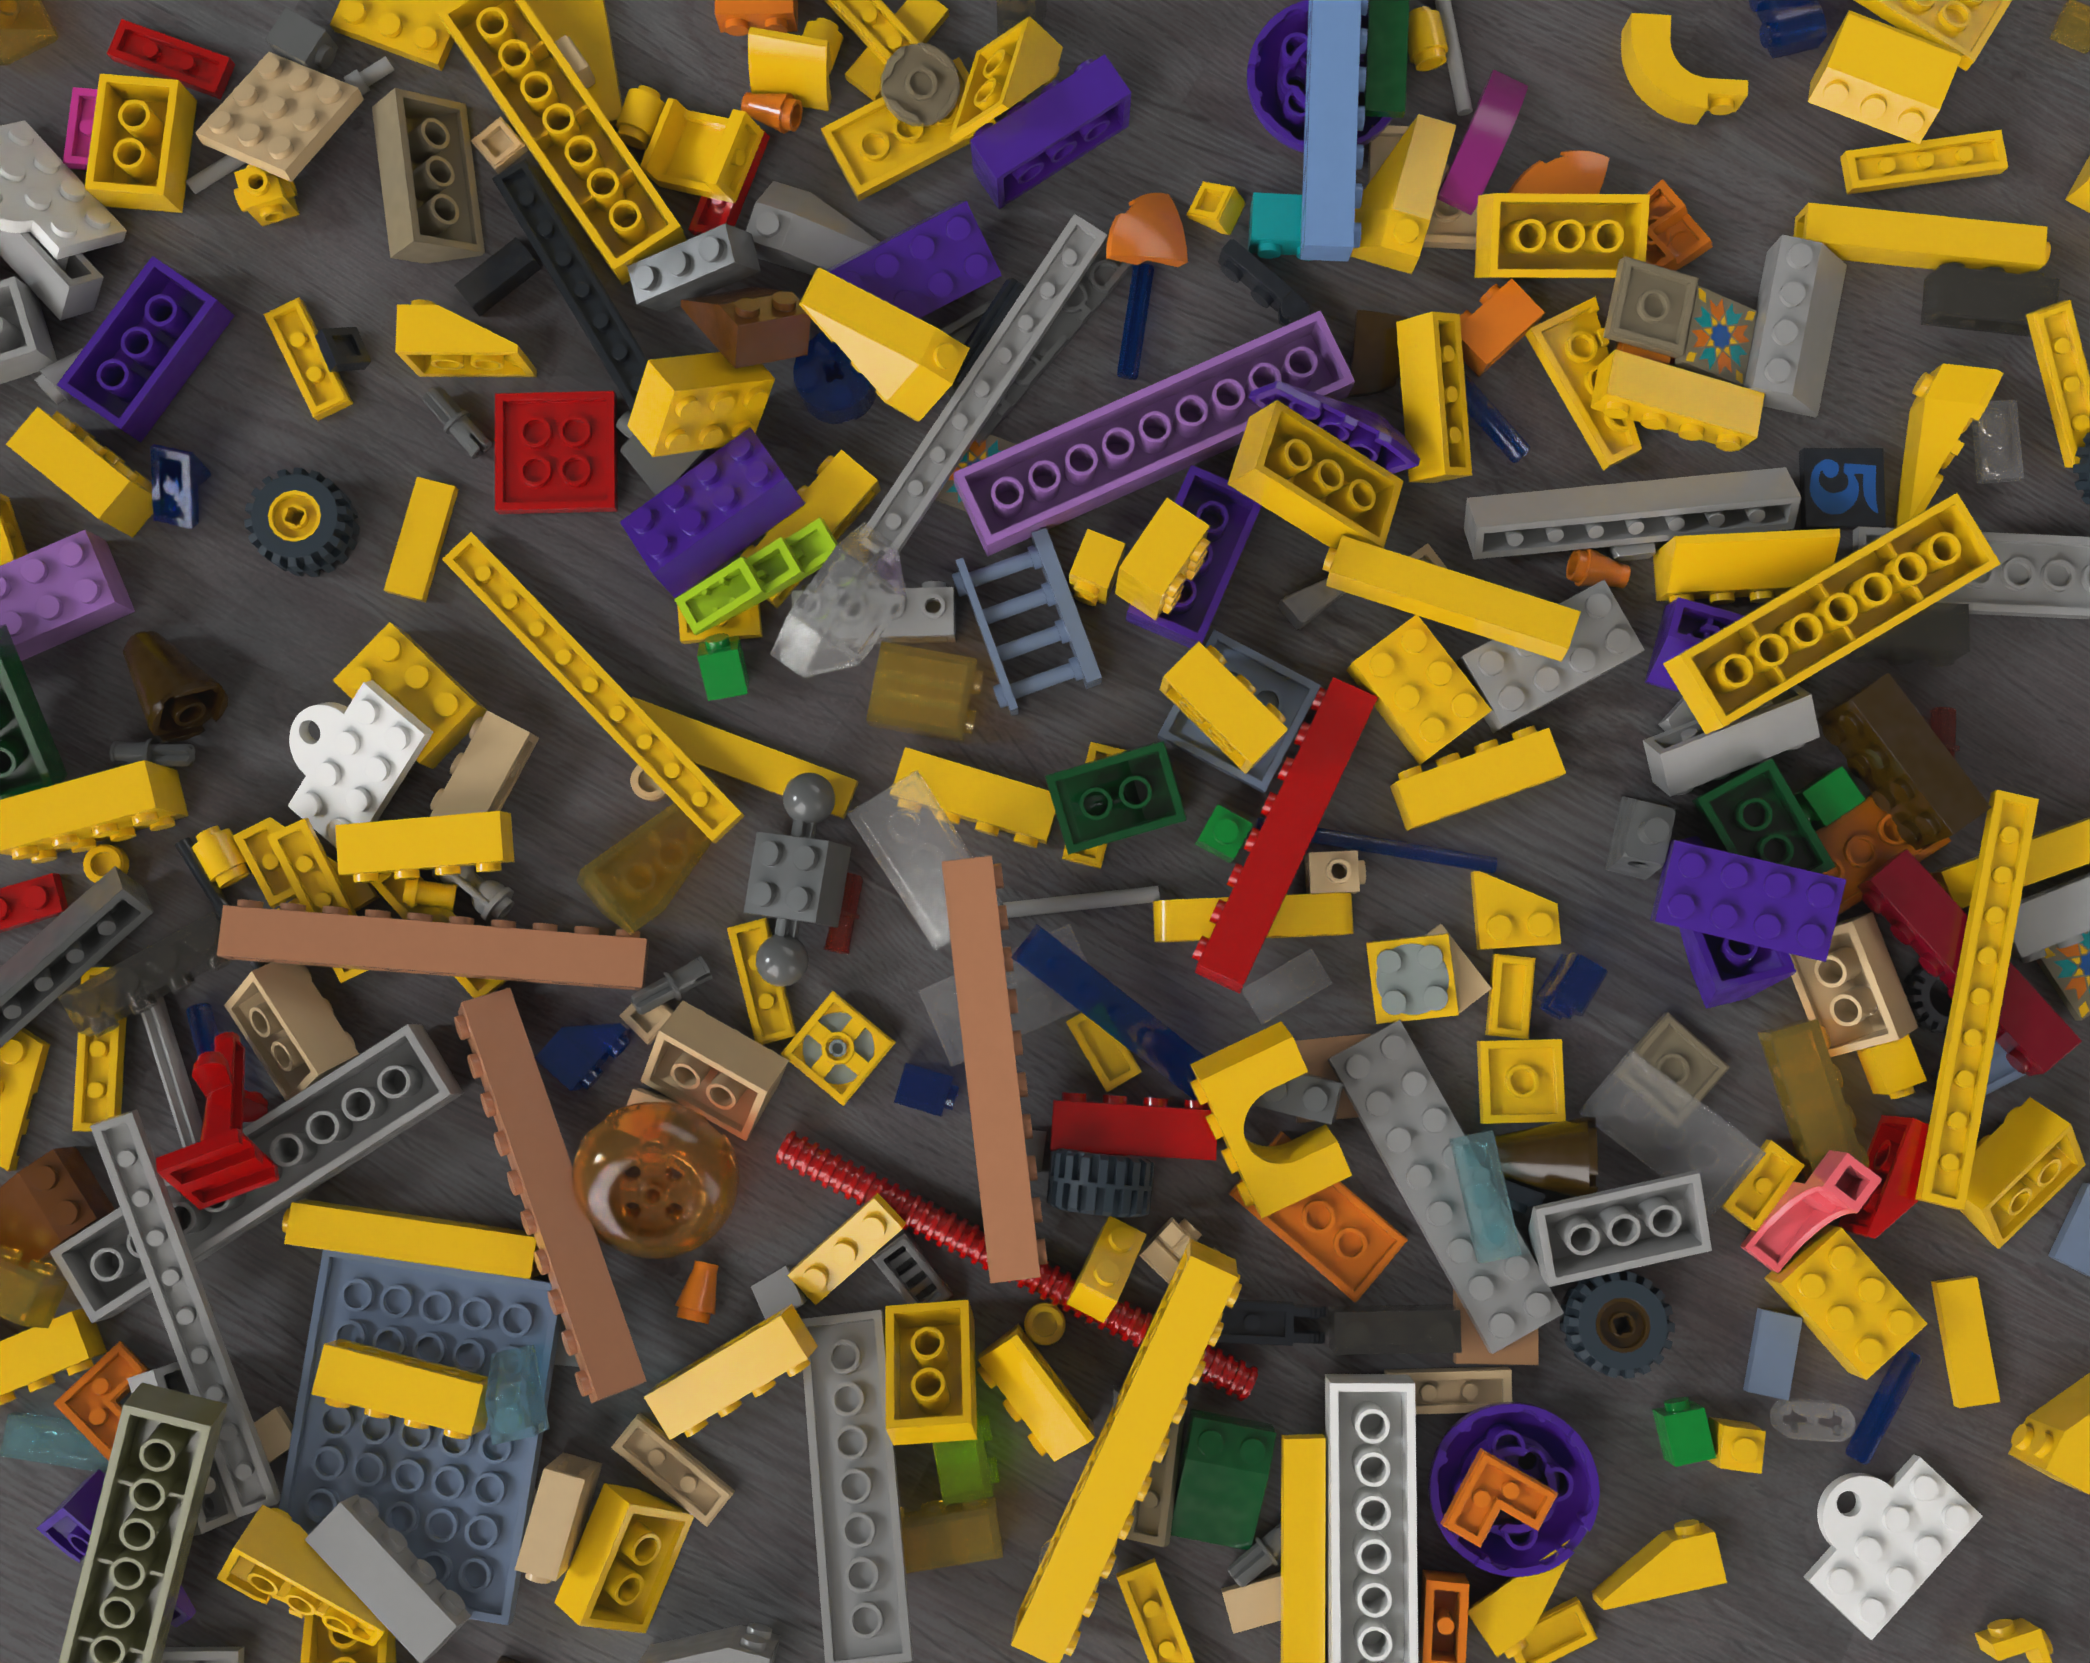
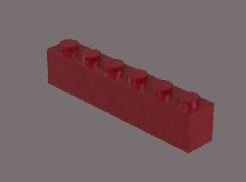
M1905 849L1892 856L1857 887L1863 893L1862 899L1872 911L1878 914L1881 913L1892 925L1890 929L1893 935L1901 943L1910 945L1920 956L1919 962L1921 966L1932 976L1940 977L1949 988L1948 995L1953 999L1968 915L1909 850ZM2009 962L1995 1041L2007 1052V1061L2018 1072L2026 1073L2027 1076L2044 1074L2078 1046L2082 1040Z

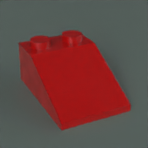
M1881 1115L1863 1165L1882 1178V1180L1860 1211L1843 1215L1838 1227L1843 1228L1847 1233L1876 1239L1919 1201L1915 1198L1929 1124L1911 1117Z

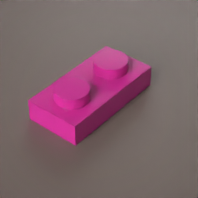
M77 87L72 89L63 163L70 169L87 170L98 89Z

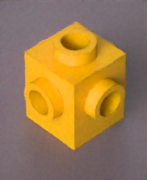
M250 164L247 165L246 169L234 172L238 188L234 189V195L240 209L243 212L248 211L262 227L300 215L294 196H297L294 181L290 182Z

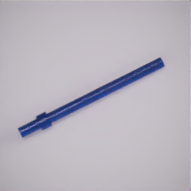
M1257 817L1255 828L1261 830L1266 818ZM1320 827L1317 828L1311 841L1312 843L1488 873H1495L1497 868L1496 857Z

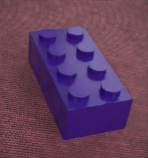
M1105 54L1096 60L1088 59L1082 62L1074 70V73L1062 82L1055 80L1043 88L1040 96L1029 103L1023 101L1016 104L1009 110L1007 117L996 124L987 123L975 132L970 140L974 174L997 208L1004 207L1129 127L1132 92Z
M958 201L826 270L917 318H921L1002 276L967 201Z
M152 256L65 372L57 386L122 431L142 442L235 315L217 299Z
M749 427L621 520L620 523L651 573L676 598L802 507L805 502L751 427Z
M1191 465L1175 503L1210 525L1206 539L1211 543L1206 550L1208 552L1203 559L1205 561L1192 581L1186 578L1183 584L1184 588L1181 591L1182 596L1169 615L1162 611L1155 621L1130 604L1125 621L1188 648H1192L1198 641L1203 644L1262 505L1227 485L1228 480Z
M1670 840L1650 920L1826 962L1846 879L1682 841Z

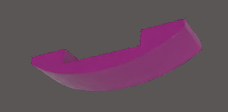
M1494 69L1492 70L1477 103V109L1455 159L1447 171L1436 199L1469 215L1473 214L1478 204V195L1483 194L1515 124L1528 89L1527 85Z

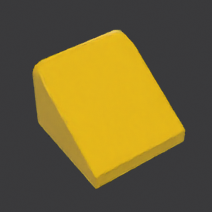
M1203 181L1186 216L1221 234L1230 235L1245 206V201L1235 187Z

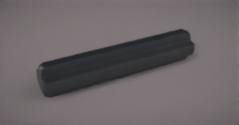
M1008 278L965 342L964 345L970 349L954 382L962 383L1024 290L1025 286L1016 279Z

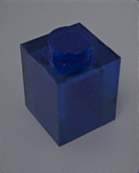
M907 1062L904 1066L894 1103L942 1117L945 1109L953 1111L960 1087L953 1085L955 1076Z

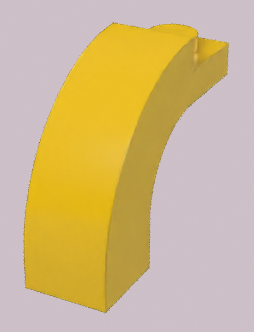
M1631 13L1621 33V57L1629 83L1642 101L1666 118L1692 125H1697L1706 111H1710L1713 115H1727L1738 110L1748 96V80L1705 78L1690 73L1680 65L1671 48V15Z

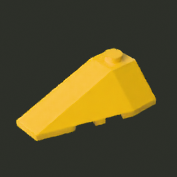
M1421 114L1417 115L1363 190L1361 208H1355V222L1361 223V241L1359 248H1353L1350 257L1412 274L1420 257L1455 133V124Z
M820 267L816 269L799 304L829 340L835 342L852 361L850 364L856 371L862 373L867 378L883 402L915 421H921L952 386L970 349L933 325Z
M1943 363L1930 374L1925 372L1919 378L1912 391L1916 398L1909 412L1894 528L1925 511L1943 481V475L1938 473L1940 468L1945 469L1955 455L1958 456L1965 443L1961 442L1958 438L1967 430L1973 420L1979 421L2004 374L1997 369Z
M262 1504L232 1549L217 1579L253 1600L266 1605L271 1597L287 1603L290 1607L289 1614L299 1618H303L304 1615L310 1616L314 1614L322 1617L323 1624L328 1629L374 1647L387 1627L305 1541L308 1534L299 1524L293 1522L292 1517L287 1512L279 1508L270 1509Z

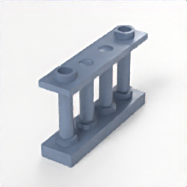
M1047 527L1031 533L1033 545L1027 547V552L968 572L964 559L960 558L956 560L958 572L952 574L959 597L964 595L968 597L999 684L992 687L999 707L1002 709L1008 706L1011 716L1019 714L1015 701L1017 698L1075 678V681L1083 679L1086 689L1102 683L1099 667ZM1030 567H1034L1035 570L1042 568L1046 583L1041 584V589L985 609L981 608L974 587ZM1047 604L1048 607L1056 606L1060 620L1054 621L1055 626L1000 646H995L988 624ZM1061 641L1062 644L1069 642L1074 657L1068 659L1069 663L1009 684L1002 665L1003 661Z

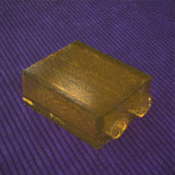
M881 641L866 721L872 727L964 743L965 734H973L977 710H971L970 708L973 694H981L984 671L978 670L976 658Z

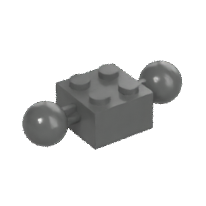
M816 773L799 774L792 778L784 789L783 805L787 814L793 819L791 836L757 832L743 913L777 919L774 936L766 939L757 951L756 967L760 976L766 982L778 987H786L797 983L807 971L809 963L808 952L803 943L798 940L800 924L808 923L836 928L839 926L851 847L832 841L815 839L817 823L825 820L831 814L835 805V792L832 785L826 778Z

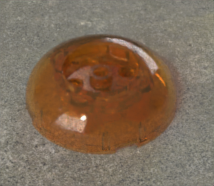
M668 1102L636 1103L606 1115V1119L595 1126L590 1132L588 1131L582 1139L572 1167V1189L575 1200L586 1219L593 1225L597 1238L616 1251L643 1259L677 1257L689 1253L711 1240L730 1217L739 1191L740 1173L738 1160L725 1134L721 1135L712 1125L706 1122L707 1117L699 1112ZM634 1165L640 1168L641 1172L638 1177H628L624 1173L626 1169ZM670 1167L679 1171L682 1176L680 1178H673ZM633 1202L639 1206L634 1210L626 1207L625 1204ZM677 1203L681 1205L683 1209L677 1210V1208L673 1207L670 1204Z

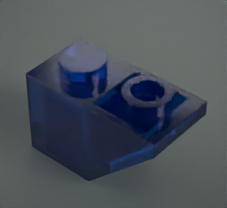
M626 1023L562 1027L538 1053L535 1059L570 1091H577L582 1087L588 1090L602 1076L604 1071L600 1067L610 1056L614 1059L617 1058L628 1047L631 1040L627 1036L633 1030Z

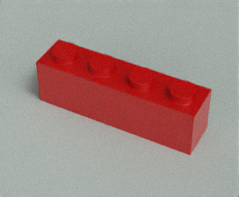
M1062 1092L1061 1100L1053 1099L1051 1151L1064 1148L1100 1154L1216 1161L1217 1140L1206 1120V1116L1212 1114L1207 1102L1200 1105L1198 1100H1185L1184 1107L1168 1106L1167 1098L1144 1097L1143 1105L1127 1104V1096L1103 1095L1102 1102L1086 1101V1093Z

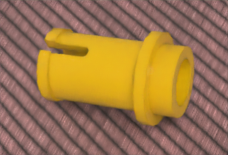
M420 878L406 879L403 902L411 903V908H415V905L419 904L453 911L457 885L420 880Z

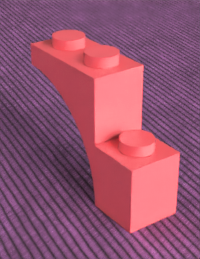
M1829 1150L1806 1183L1793 1182L1757 1232L1751 1230L1740 1247L1771 1271L1779 1274L1798 1249L1821 1228L1843 1215L1858 1213L1882 1178L1849 1153Z

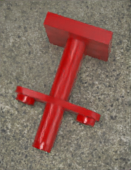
M224 1032L217 1035L214 1039V1051L202 1053L193 1065L192 1077L207 1099L200 1142L156 1158L157 1173L199 1210L279 1180L278 1166L243 1133V1122H254L266 1115L269 1103L261 1093L249 1092L244 1089L245 1047L241 1044L240 1036L234 1032Z

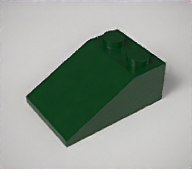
M1165 740L1126 750L1045 776L1068 855L1187 820Z
M1190 1408L1176 1486L1171 1536L1249 1550L1252 1547L1269 1478L1276 1439V1431L1272 1424Z

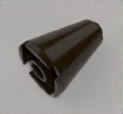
M141 631L128 639L123 649V655L147 726L155 737L156 735L160 736L162 741L168 743L184 741L204 732L205 729L202 725L211 717H213L215 722L222 717L228 706V695L223 687L163 636L154 631Z
M1586 1116L1495 1135L1494 1144H1486V1168L1495 1169L1496 1178L1574 1197L1598 1192V1187H1596V1175H1598L1596 1117Z

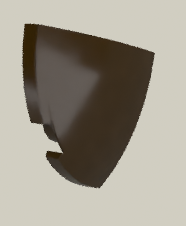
M1357 310L1355 315L1353 351L1349 367L1355 383L1347 397L1373 395L1395 386L1396 379L1400 377L1396 322L1408 319L1409 317Z

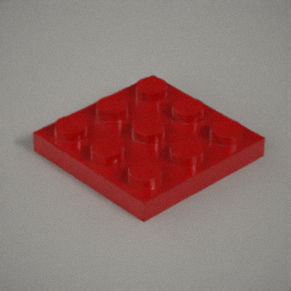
M615 391L495 393V511L498 514L618 512L617 394Z

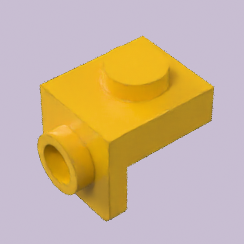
M2023 1618L1995 1620L1987 1625L1988 1629L1975 1633L1980 1650L1997 1661L2025 1652L2030 1663H2052L2050 1654H2053V1647L2048 1635L2043 1629L2038 1628Z

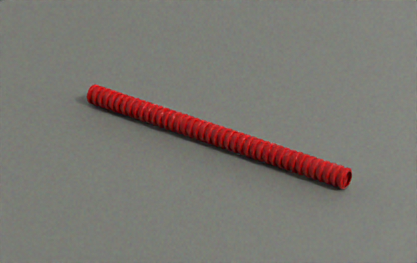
M794 1130L784 1138L775 1157L776 1164L781 1165L785 1163L788 1165V1170L793 1171L795 1168L799 1170L800 1176L804 1177L806 1174L811 1176L810 1181L813 1183L817 1180L821 1181L823 1188L826 1189L830 1186L834 1188L833 1193L837 1195L839 1192L844 1193L846 1200H850L851 1197L856 1199V1205L858 1206L866 1204L878 1193L906 1222L903 1229L907 1230L910 1227L914 1229L913 1234L918 1236L919 1233L926 1235V1241L929 1242L932 1238L937 1241L936 1246L942 1247V1245L949 1247L948 1252L953 1253L955 1250L960 1253V1258L964 1259L967 1256L971 1258V1264L976 1265L979 1262L983 1265V1270H988L985 1234L979 1230L980 1225L975 1224L973 1227L968 1224V1219L963 1218L961 1221L956 1218V1213L952 1212L951 1215L945 1213L946 1208L943 1206L937 1209L934 1207L933 1201L929 1200L926 1203L922 1201L923 1196L919 1194L917 1197L910 1195L911 1190L908 1188L905 1192L900 1190V1184L894 1183V1185L888 1183V1178L883 1177L881 1180L876 1177V1172L872 1171L870 1174L865 1172L866 1167L863 1165L859 1168L853 1166V1160L849 1159L846 1162L842 1160L843 1155L838 1153L834 1156L831 1154V1149H820V1143L815 1142L813 1145L808 1143V1137L804 1136L801 1139L797 1137V1132ZM1048 1264L1039 1265L1041 1275L1039 1278L1014 1280L1018 1282V1288L1021 1289L1025 1286L1029 1288L1028 1293L1032 1295L1035 1292L1039 1293L1040 1299L1043 1301L1049 1298L1052 1300L1051 1305L1056 1307L1059 1303L1063 1306V1311L1068 1312L1072 1310L1075 1312V1317L1080 1318L1081 1315L1086 1317V1323L1091 1324L1093 1321L1098 1323V1329L1103 1330L1107 1328L1110 1335L1114 1336L1116 1333L1121 1335L1123 1342H1126L1128 1339L1133 1341L1132 1346L1135 1348L1141 1345L1153 1320L1152 1313L1148 1312L1145 1315L1141 1313L1140 1307L1136 1306L1134 1309L1129 1307L1130 1302L1126 1300L1123 1303L1119 1301L1116 1303L1104 1323L1067 1305L1066 1303L1077 1280L1071 1277L1072 1272L1067 1271L1065 1274L1061 1272V1267L1055 1265L1054 1268ZM1207 1344L1203 1358L1206 1365L1201 1375L1202 1382L1205 1384L1209 1381L1213 1382L1215 1389L1218 1390L1222 1387L1225 1389V1394L1229 1396L1233 1393L1236 1394L1237 1400L1240 1402L1247 1399L1258 1377L1257 1367L1251 1366L1248 1368L1246 1367V1361L1241 1359L1236 1362L1234 1361V1355L1228 1354L1225 1356L1222 1354V1349L1216 1348L1213 1350Z

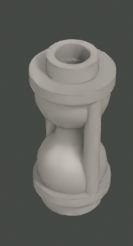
M462 866L461 874L435 876V869H430L435 880H441L444 884H456L457 888L461 887L470 894L474 909L481 914V918L486 922L494 918L496 920L503 919L514 906V902L511 900L514 891L498 881L482 879L475 873L474 866Z

